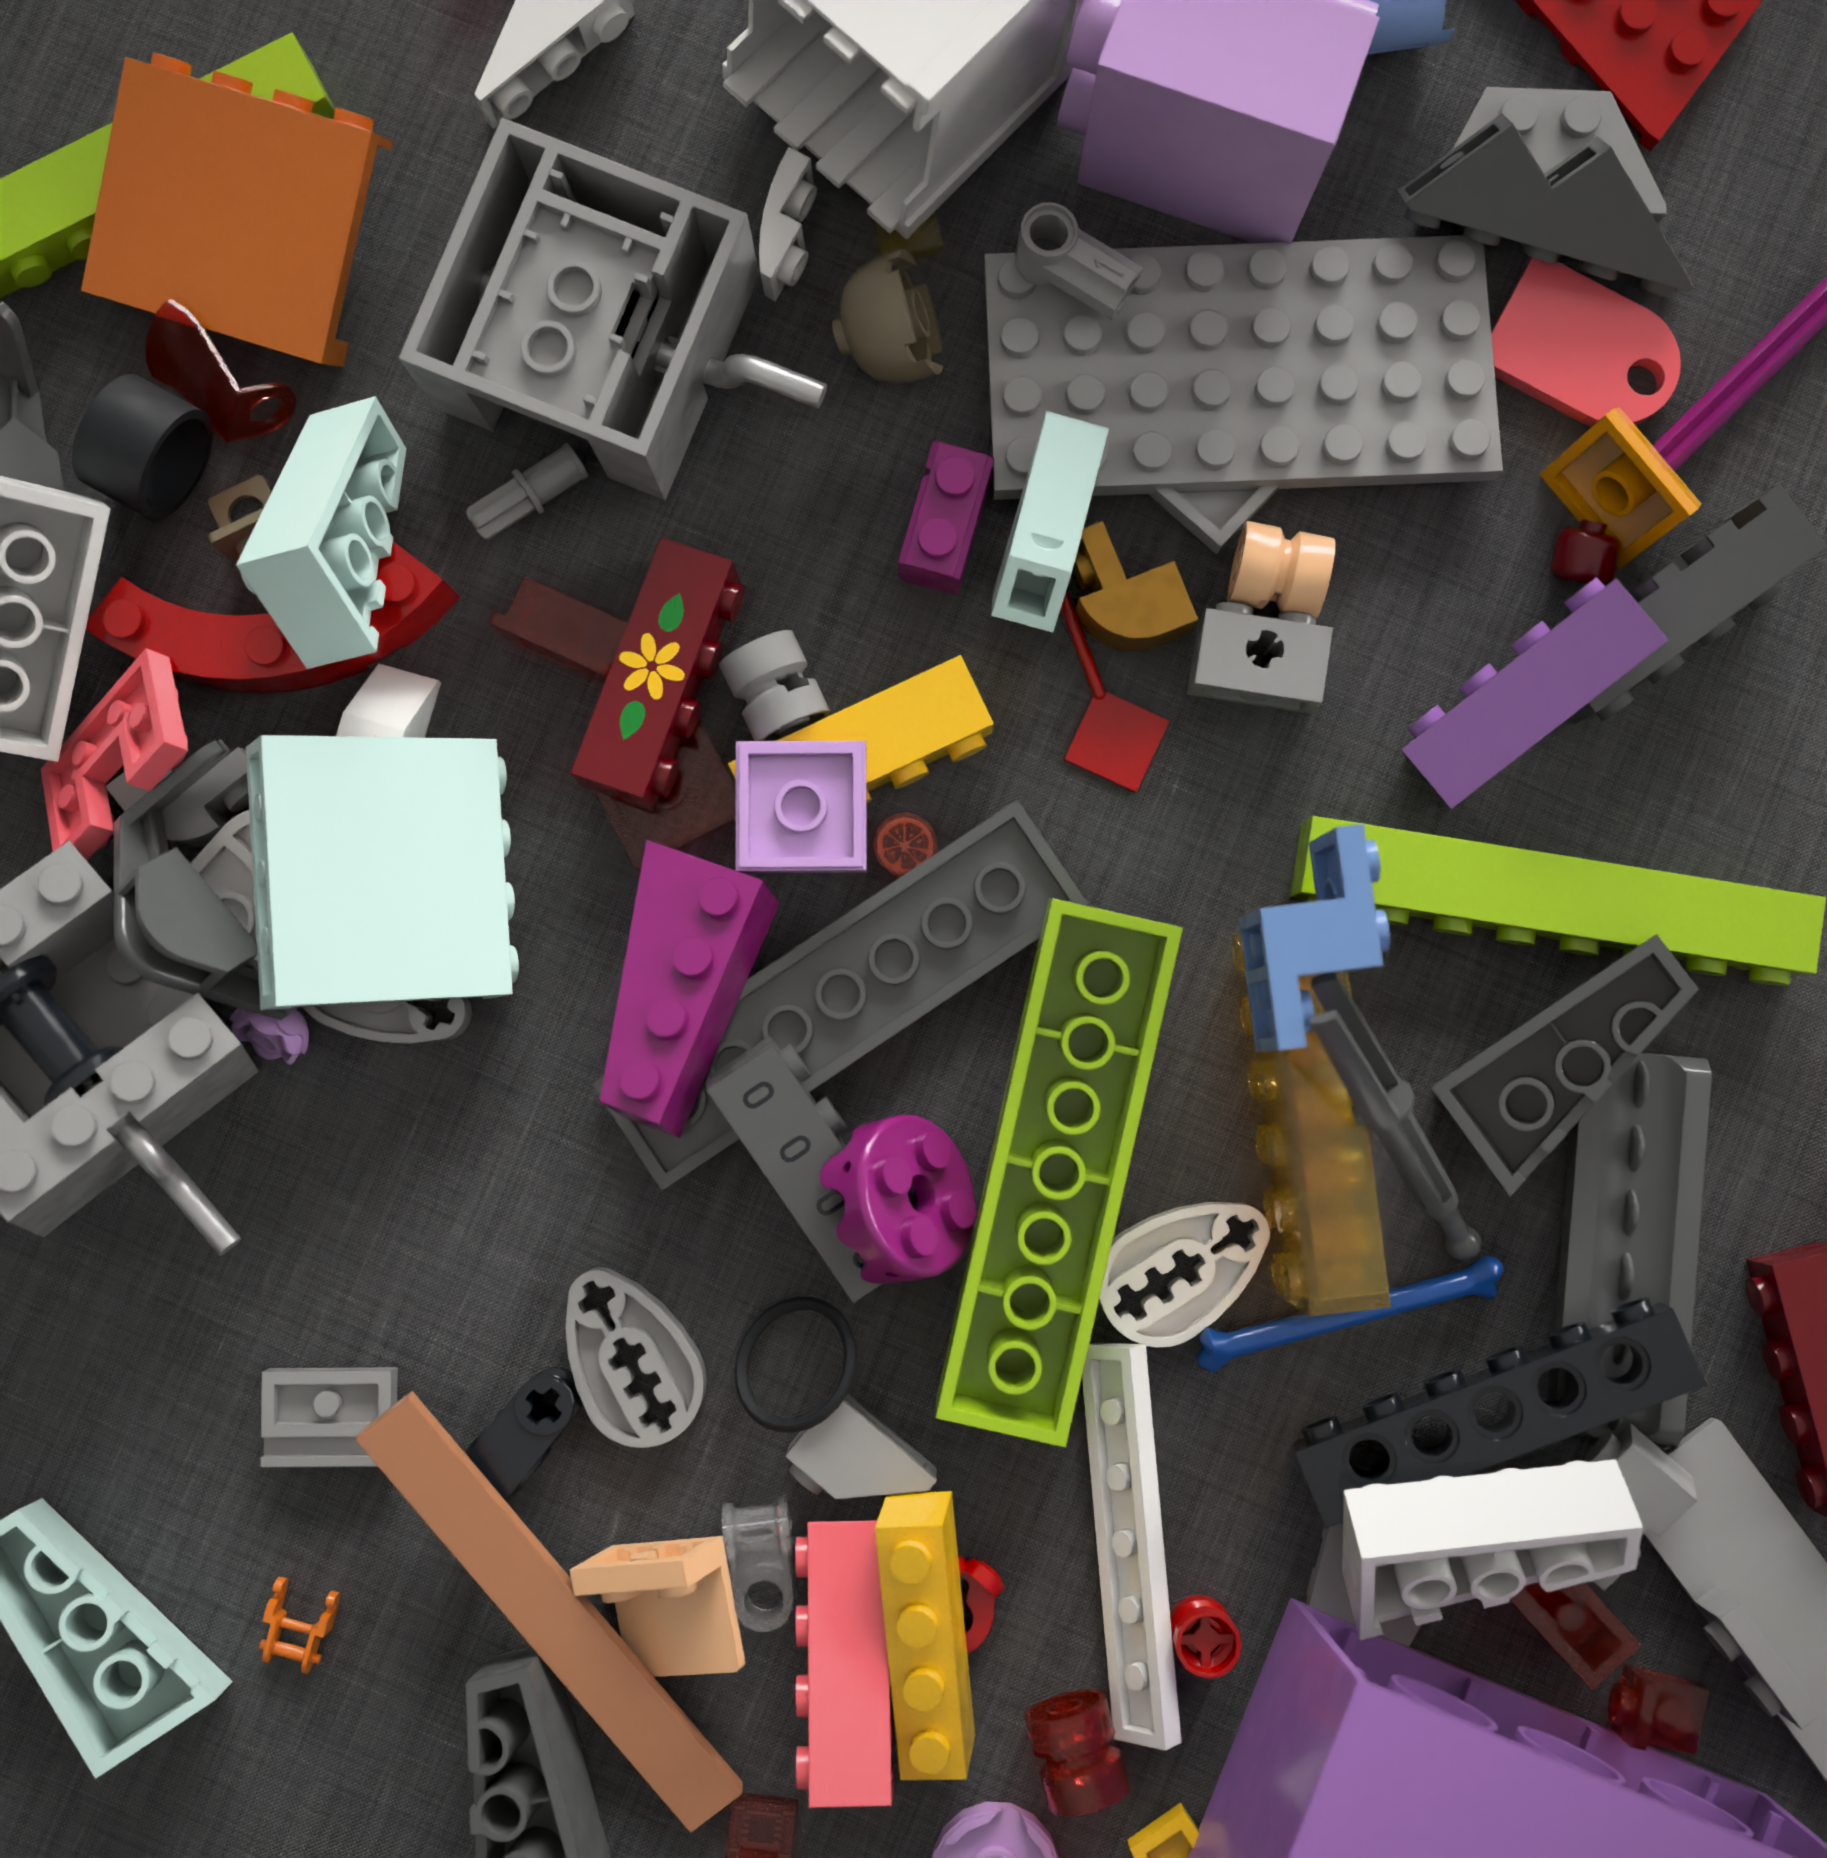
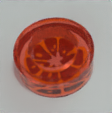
M912 813L892 815L881 823L875 833L874 852L876 859L881 867L891 875L901 877L936 854L937 840L934 830L925 819Z

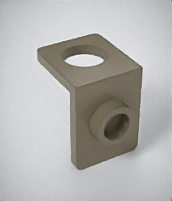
M256 475L208 499V506L219 529L208 534L207 537L214 548L236 564L263 509L255 511L235 522L231 520L232 510L239 501L245 498L258 499L265 507L272 490L268 481L262 475Z

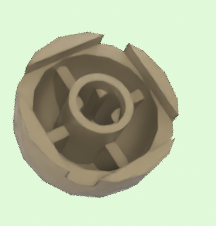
M906 249L875 258L860 266L847 279L839 302L841 317L834 319L832 322L834 338L840 353L844 357L852 355L859 368L875 380L894 385L915 382L941 373L943 365L932 362L931 357L943 353L938 320L926 283L917 286L913 285L907 270L918 267V265Z

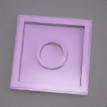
M736 741V871L740 873L867 872L866 741Z

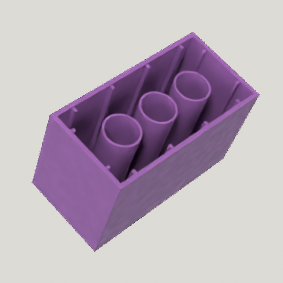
M1290 1598L1198 1829L1199 1835L1194 1848L1191 1847L1187 1857L1827 1858V1843L1763 1792L1380 1635L1359 1640L1356 1624Z

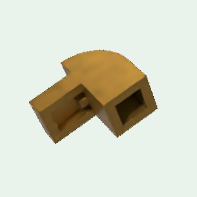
M1103 521L1083 528L1073 572L1080 587L1083 590L1091 587L1093 593L1079 598L1075 612L1083 628L1093 638L1115 649L1140 651L1156 647L1189 634L1198 621V617L1175 561L1126 579Z

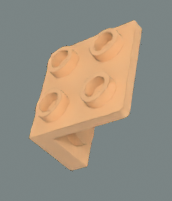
M723 1536L612 1545L569 1569L574 1596L601 1594L604 1603H615L621 1638L654 1677L735 1673L745 1666L744 1651Z

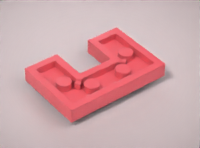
M146 648L62 744L58 762L48 760L41 768L53 852L70 841L85 860L88 861L98 849H103L109 843L114 833L115 818L110 810L108 792L105 786L123 765L127 784L151 792L170 770L176 769L182 763L188 751V739L184 732L178 703V690L175 688L170 658L168 656Z

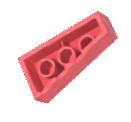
M877 1520L808 1522V1537H796V1577H808V1605L796 1606V1646L808 1647V1675H797L796 1715L797 1718L808 1717L809 1746H797L796 1785L797 1790H809V1807L892 1805L894 1796V1769H891L893 1719L890 1700L891 1683L875 1536Z

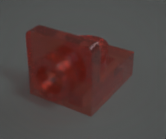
M1624 1664L1620 1683H1615L1609 1694L1608 1716L1612 1722L1610 1728L1631 1748L1645 1751L1647 1744H1652L1696 1755L1709 1689L1700 1682Z

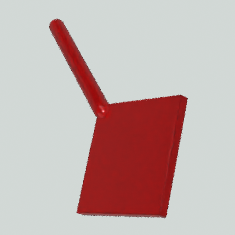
M1066 590L1061 610L1094 696L1064 761L1137 793L1169 720L1105 691L1068 590Z

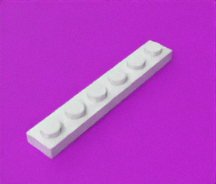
M1094 1342L1090 1343L1082 1373L1113 1736L1114 1740L1166 1751L1182 1743L1146 1344Z

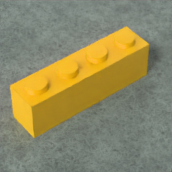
M959 655L777 741H866L867 803L872 800L869 791L892 781L895 789L914 783L928 775L929 771L926 765L949 754L952 762H957L981 751L987 746L983 738L992 734L994 723L962 656ZM736 760L728 763L736 779Z
M952 1491L888 1494L885 1497L875 1526L900 1780H967L975 1740V1727Z

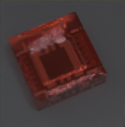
M742 1793L732 1801L725 1858H791L798 1799Z

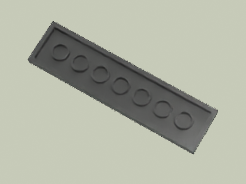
M1015 800L747 979L706 1078L771 1035L780 1050L788 1044H791L812 1075L803 1082L810 1093L1038 940L1048 898L1085 906L1089 904L1019 801ZM604 1076L592 1083L599 1096L601 1095ZM706 1078L680 1139L622 1117L607 1107L661 1191L667 1189L740 1140L706 1091Z

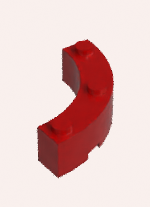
M393 541L391 556L379 559L376 580L380 579L386 586L383 608L371 610L369 627L373 626L379 632L377 651L375 653L307 669L269 613L236 616L190 610L163 601L124 577L120 578L88 618L86 630L109 646L134 659H137L146 648L168 656L173 677L232 692H290L328 685L370 669L367 667L368 665L384 658L401 646L406 648L414 643L446 614L460 596L441 577Z

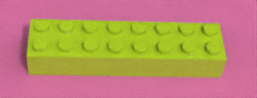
M1048 898L937 1391L936 1419L1066 1448L1183 927Z

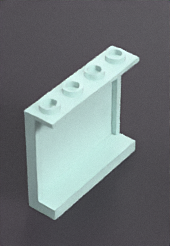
M261 735L246 746L260 1010L289 1009L297 1006L472 997L492 999L513 994L512 983H515L518 977L519 960L515 947L510 945L508 920L514 914L515 897L512 885L506 882L504 857L508 855L510 850L511 835L508 822L501 817L500 795L503 794L506 787L507 772L503 758L498 757L497 739Z

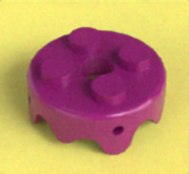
M895 1115L855 1128L852 1131L853 1136L848 1145L841 1152L830 1158L821 1169L820 1183L824 1188L838 1190L843 1195L845 1212L843 1219L836 1227V1236L840 1242L853 1249L864 1259L865 1263L860 1274L861 1278L870 1283L885 1284L923 1280L936 1277L950 1270L962 1258L969 1245L977 1216L972 1180L957 1146L942 1129L931 1121L916 1115ZM911 1185L917 1196L916 1210L912 1207L908 1198V1190Z

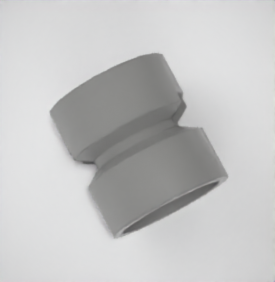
M782 630L755 639L734 650L719 663V667L734 698L746 700L747 702L741 714L754 741H777L826 718L831 713L816 680L805 678L802 674L808 664L792 630Z

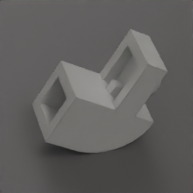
M237 747L162 810L167 840L185 846L205 847L220 829L230 821L225 815L228 811L235 813L249 806L245 749ZM170 770V771L164 776V778H165L166 776H168L173 770ZM125 771L105 786L124 811L149 792L127 784Z

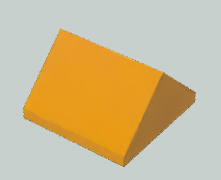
M1620 407L1613 408L1539 474L1580 524L1582 519L1608 524L1605 534L1617 536L1622 543L1617 563L1618 569L1688 518L1702 504Z

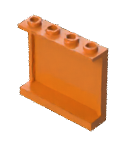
M152 52L150 64L125 57L81 291L319 364L344 367L349 343L336 339L377 147L391 151L393 141L372 131L375 120L348 110L335 108L334 118L330 119L312 113L313 101L285 91L274 89L271 101L251 95L253 83L232 75L213 71L211 82L191 77L193 65L166 55Z

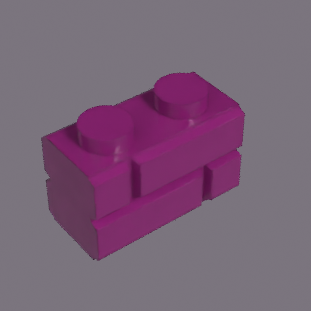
M932 442L925 466V476L921 480L898 561L899 579L948 594L959 595L992 480L993 457L943 442Z

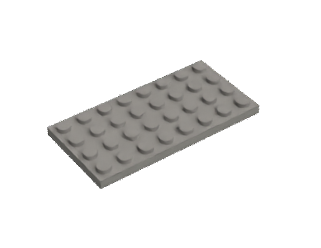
M1464 235L1299 241L1291 242V244L1287 242L1114 249L1142 266L1143 269L1125 304L1112 320L1053 284L1036 285L1028 282L1019 274L1015 266V253L984 254L992 457L994 458V500L1021 498L1046 411L1109 429L1092 496L1154 494L1155 489L1173 488L1178 493L1258 490L1260 486H1278L1277 489L1496 481L1503 472L1484 243L1477 242Z

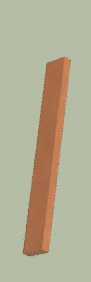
M413 1391L360 1430L355 1438L357 1443L690 1833L742 1794L743 1781L585 1595L574 1596L572 1581L568 1574Z

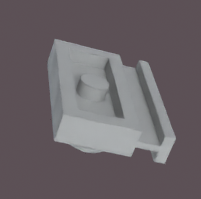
M398 1367L269 1368L263 1371L261 1383V1438H264V1456L260 1458V1467L377 1466L357 1443L355 1438L360 1430L397 1403Z

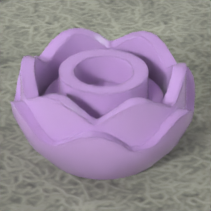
M237 1008L230 1017V1020L233 1021L232 1034L240 1042H251L255 1052L264 1059L272 1060L283 1057L284 1062L291 1065L300 1053L305 1055L308 1049L309 1031L304 1016L297 1010L282 1020Z

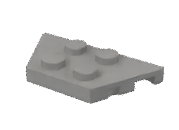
M1486 87L1453 147L1454 149L1500 114H1503L1515 125L1545 174L1598 136L1612 147L1656 223L1658 224L1666 215V203L1611 91Z

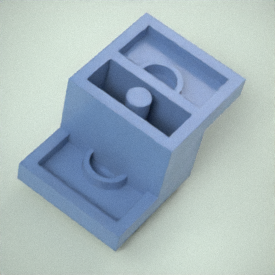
M1364 824L1335 827L1309 842L1316 893L1315 902L1259 908L1238 918L1255 1052L1307 1047L1306 1032L1314 1031L1310 1025V1016L1315 1015L1311 994L1309 990H1300L1298 979L1316 977L1323 973L1337 972V974L1383 966L1381 952L1389 950L1390 931L1384 910L1375 909L1372 882H1378L1380 879V858L1375 841H1366Z

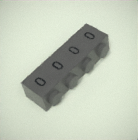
M770 1035L707 1077L706 1091L851 1301L855 1303L881 1284L870 1283L861 1278L860 1274L865 1263L864 1259L853 1249L840 1242L836 1236V1227L843 1219L845 1212L843 1195L838 1190L824 1188L820 1183V1173L825 1163L846 1147L839 1135L848 1128L827 1097L817 1103L803 1084L812 1075L793 1046L788 1044L780 1050Z

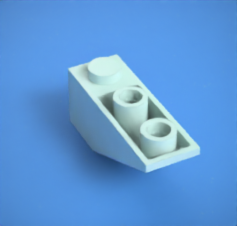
M1046 411L993 589L991 616L1049 632L1054 631L1076 559L1109 431L1108 428Z

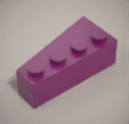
M646 840L600 1095V1102L622 1117L680 1139L779 905L778 900L763 880Z

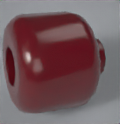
M1582 519L1580 529L1566 527L1559 532L1550 563L1551 573L1559 578L1587 584L1597 577L1603 585H1607L1613 580L1622 548L1621 540L1617 536L1605 534L1608 524Z

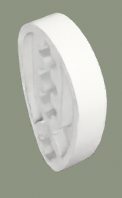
M1204 1202L1177 1207L1150 1216L1125 1229L1113 1239L1099 1298L1104 1314L1121 1334L1138 1344H1146V1346L1171 1347L1192 1339L1216 1321L1229 1308L1255 1274L1270 1239V1228L1266 1218L1256 1208L1244 1203ZM1234 1216L1242 1222L1252 1220L1254 1227L1247 1233L1251 1243L1246 1248H1242L1240 1245L1232 1242L1211 1251V1247L1223 1240L1222 1238L1229 1233L1230 1230L1226 1221L1230 1217ZM1179 1250L1189 1257L1196 1254L1199 1255L1201 1261L1194 1266V1271L1197 1275L1194 1281L1188 1283L1181 1276L1173 1278L1167 1284L1171 1294L1163 1300L1154 1293L1145 1296L1140 1301L1144 1312L1137 1317H1133L1127 1310L1119 1314L1115 1312L1114 1306L1118 1305L1121 1301L1118 1290L1122 1286L1128 1285L1134 1291L1143 1289L1148 1284V1279L1144 1273L1153 1267L1161 1274L1168 1273L1176 1266L1172 1255Z

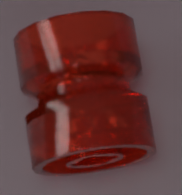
M1092 1689L1069 1691L1040 1701L1028 1709L1024 1714L1034 1756L1046 1759L1039 1769V1775L1049 1812L1056 1816L1067 1817L1086 1815L1110 1807L1126 1797L1130 1791V1785L1120 1748L1109 1744L1116 1733L1104 1692Z

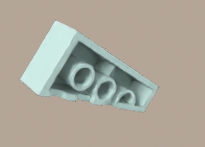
M376 396L309 415L236 564L246 587L260 599L307 669L377 651L379 632L373 626L369 627L371 610L383 608L386 586L380 579L376 580L379 559L391 556L393 536L390 533L386 513L398 509L406 447Z
M43 1498L16 1510L0 1520V1621L95 1779L215 1701L233 1682Z

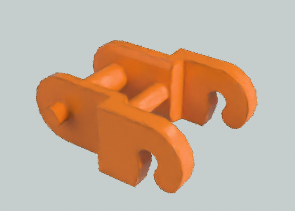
M279 1576L272 1588L275 1594L268 1601L262 1622L271 1624L267 1639H262L259 1645V1649L263 1650L262 1662L268 1664L274 1655L302 1662L301 1672L308 1674L313 1663L319 1664L322 1655L317 1653L321 1637L324 1638L333 1629L341 1593L333 1590L330 1591L325 1601V1605L328 1607L315 1625L286 1618L287 1611L282 1608L289 1580ZM283 1628L309 1634L306 1648L281 1642L280 1637Z

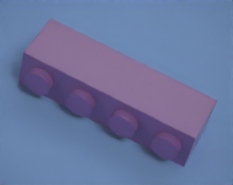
M1597 577L1564 603L1572 614L1552 630L1542 620L1511 645L1518 654V657L1499 672L1488 663L1459 687V690L1466 697L1463 701L1446 714L1437 704L1407 728L1415 739L1407 744L1402 751L1451 809L1669 641L1617 578L1607 586H1604Z

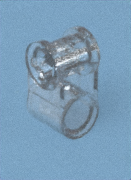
M777 1496L773 1504L736 1508L733 1502L722 1503L723 1540L727 1562L730 1564L734 1608L737 1617L745 1627L755 1632L767 1633L776 1630L788 1620L793 1609L796 1593L792 1556L794 1555V1541L788 1496ZM759 1581H770L781 1590L784 1598L783 1602L770 1610L760 1609L751 1602L748 1588Z

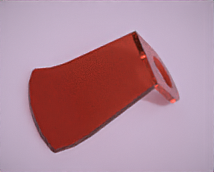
M172 299L166 300L158 308L146 337V363L151 376L158 381L172 386L190 404L205 411L211 418L213 429L226 443L271 433L287 422L295 410L297 401L294 392L289 386L284 383L272 382L240 388L205 329L188 309ZM272 397L281 400L278 410L271 417L263 421L250 420V413L259 402Z

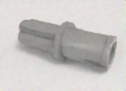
M566 442L561 445L560 449L522 473L518 469L511 472L513 479L470 505L466 510V514L476 532L484 540L491 539L534 510L538 515L545 512L542 505L580 480L587 479L589 475L574 450Z

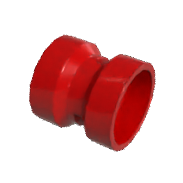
M1200 1594L1185 1597L1178 1602L1170 1613L1172 1641L1176 1654L1185 1669L1197 1677L1207 1679L1221 1677L1232 1670L1240 1658L1242 1642L1237 1627L1223 1605L1210 1596ZM1200 1623V1625L1197 1628H1195L1193 1633H1191L1193 1628Z

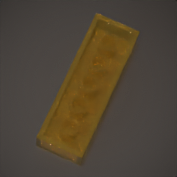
M1235 934L1232 936L1235 968L1238 973L1245 972L1240 934ZM1349 973L1338 974L1351 996ZM1313 977L1298 979L1300 990H1309L1315 1015L1325 1013L1311 987V978ZM1248 997L1241 998L1240 1017L1242 1029L1245 1036H1252L1253 1029ZM1314 1031L1306 1032L1307 1047L1256 1052L1257 1061L1248 1062V1082L1252 1099L1262 1100L1264 1125L1256 1126L1255 1137L1260 1163H1269L1272 1189L1264 1190L1263 1203L1269 1228H1277L1280 1254H1272L1271 1269L1276 1292L1285 1293L1287 1302L1309 1316L1390 1308L1369 1130L1356 1122L1352 1112L1353 1102Z

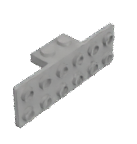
M1709 1418L1682 1438L1678 1446L1673 1445L1665 1451L1670 1458L1693 1476L1698 1501L1661 1537L1650 1528L1643 1535L1709 1623L1702 1628L1707 1638L1727 1661L1731 1663L1736 1660L1748 1676V1679L1743 1682L1747 1692L1769 1717L1772 1718L1774 1715H1777L1827 1783V1562L1722 1421L1716 1418Z

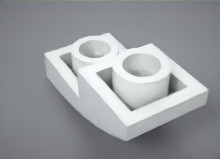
M788 147L772 181L760 229V275L765 296L775 302L785 284L792 287L797 283L806 266L808 252L805 251L802 224L799 222H802L809 213L817 194V187L814 186L811 158L791 147Z

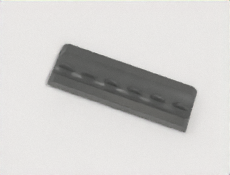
M1641 1053L1570 1130L1554 1331L1583 1321L1586 1322L1588 1329L1612 1321L1613 1318L1610 1311L1615 1307L1636 1299L1648 1297L1651 1305L1660 1302L1674 1309L1691 1347L1712 1072L1708 1059ZM1614 1344L1605 1350L1601 1358V1368L1605 1376L1612 1378L1620 1377L1629 1371L1633 1362V1355L1627 1344ZM1551 1368L1548 1401H1556L1563 1398L1570 1388V1376L1567 1370L1563 1368ZM1688 1393L1576 1435L1602 1437L1611 1432L1617 1437L1631 1423L1655 1444L1678 1446L1685 1433Z

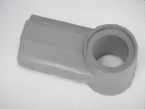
M1054 202L1040 203L1033 206L1024 215L1015 250V266L1019 274L1028 282L1036 285L1053 284L1112 320L1128 299L1140 277L1143 267L1079 229L1074 215L1065 206ZM1036 239H1048L1058 245L1059 248L1056 250H1043L1037 247L1033 241Z

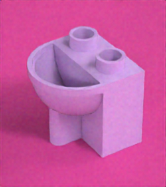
M1083 0L1066 57V65L1073 67L1066 86L1057 120V126L1085 135L1077 183L1250 243L1287 242L1291 244L1336 144L1380 18L1376 16L1379 4L1368 0Z

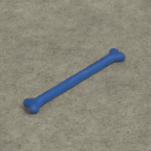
M1483 1255L1470 1266L1460 1271L1233 1332H1222L1207 1327L1199 1337L1203 1348L1197 1354V1362L1201 1368L1217 1372L1229 1360L1467 1295H1477L1491 1301L1497 1294L1498 1289L1495 1283L1503 1273L1504 1268L1499 1259Z

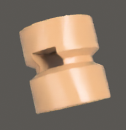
M1246 521L1241 530L1233 559L1227 601L1258 609H1263L1269 601H1275L1280 613L1298 612L1309 614L1317 619L1330 583L1335 556V539L1299 531L1291 540L1285 539L1281 527Z

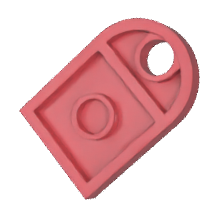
M1531 257L1491 330L1495 378L1589 427L1596 424L1613 408L1618 407L1624 411L1635 426L1646 421L1669 400L1680 376L1681 359L1677 341L1670 328L1658 315L1559 262L1549 263ZM1640 366L1651 371L1656 379L1655 393L1652 395L1636 393L1630 387L1627 380L1629 368Z

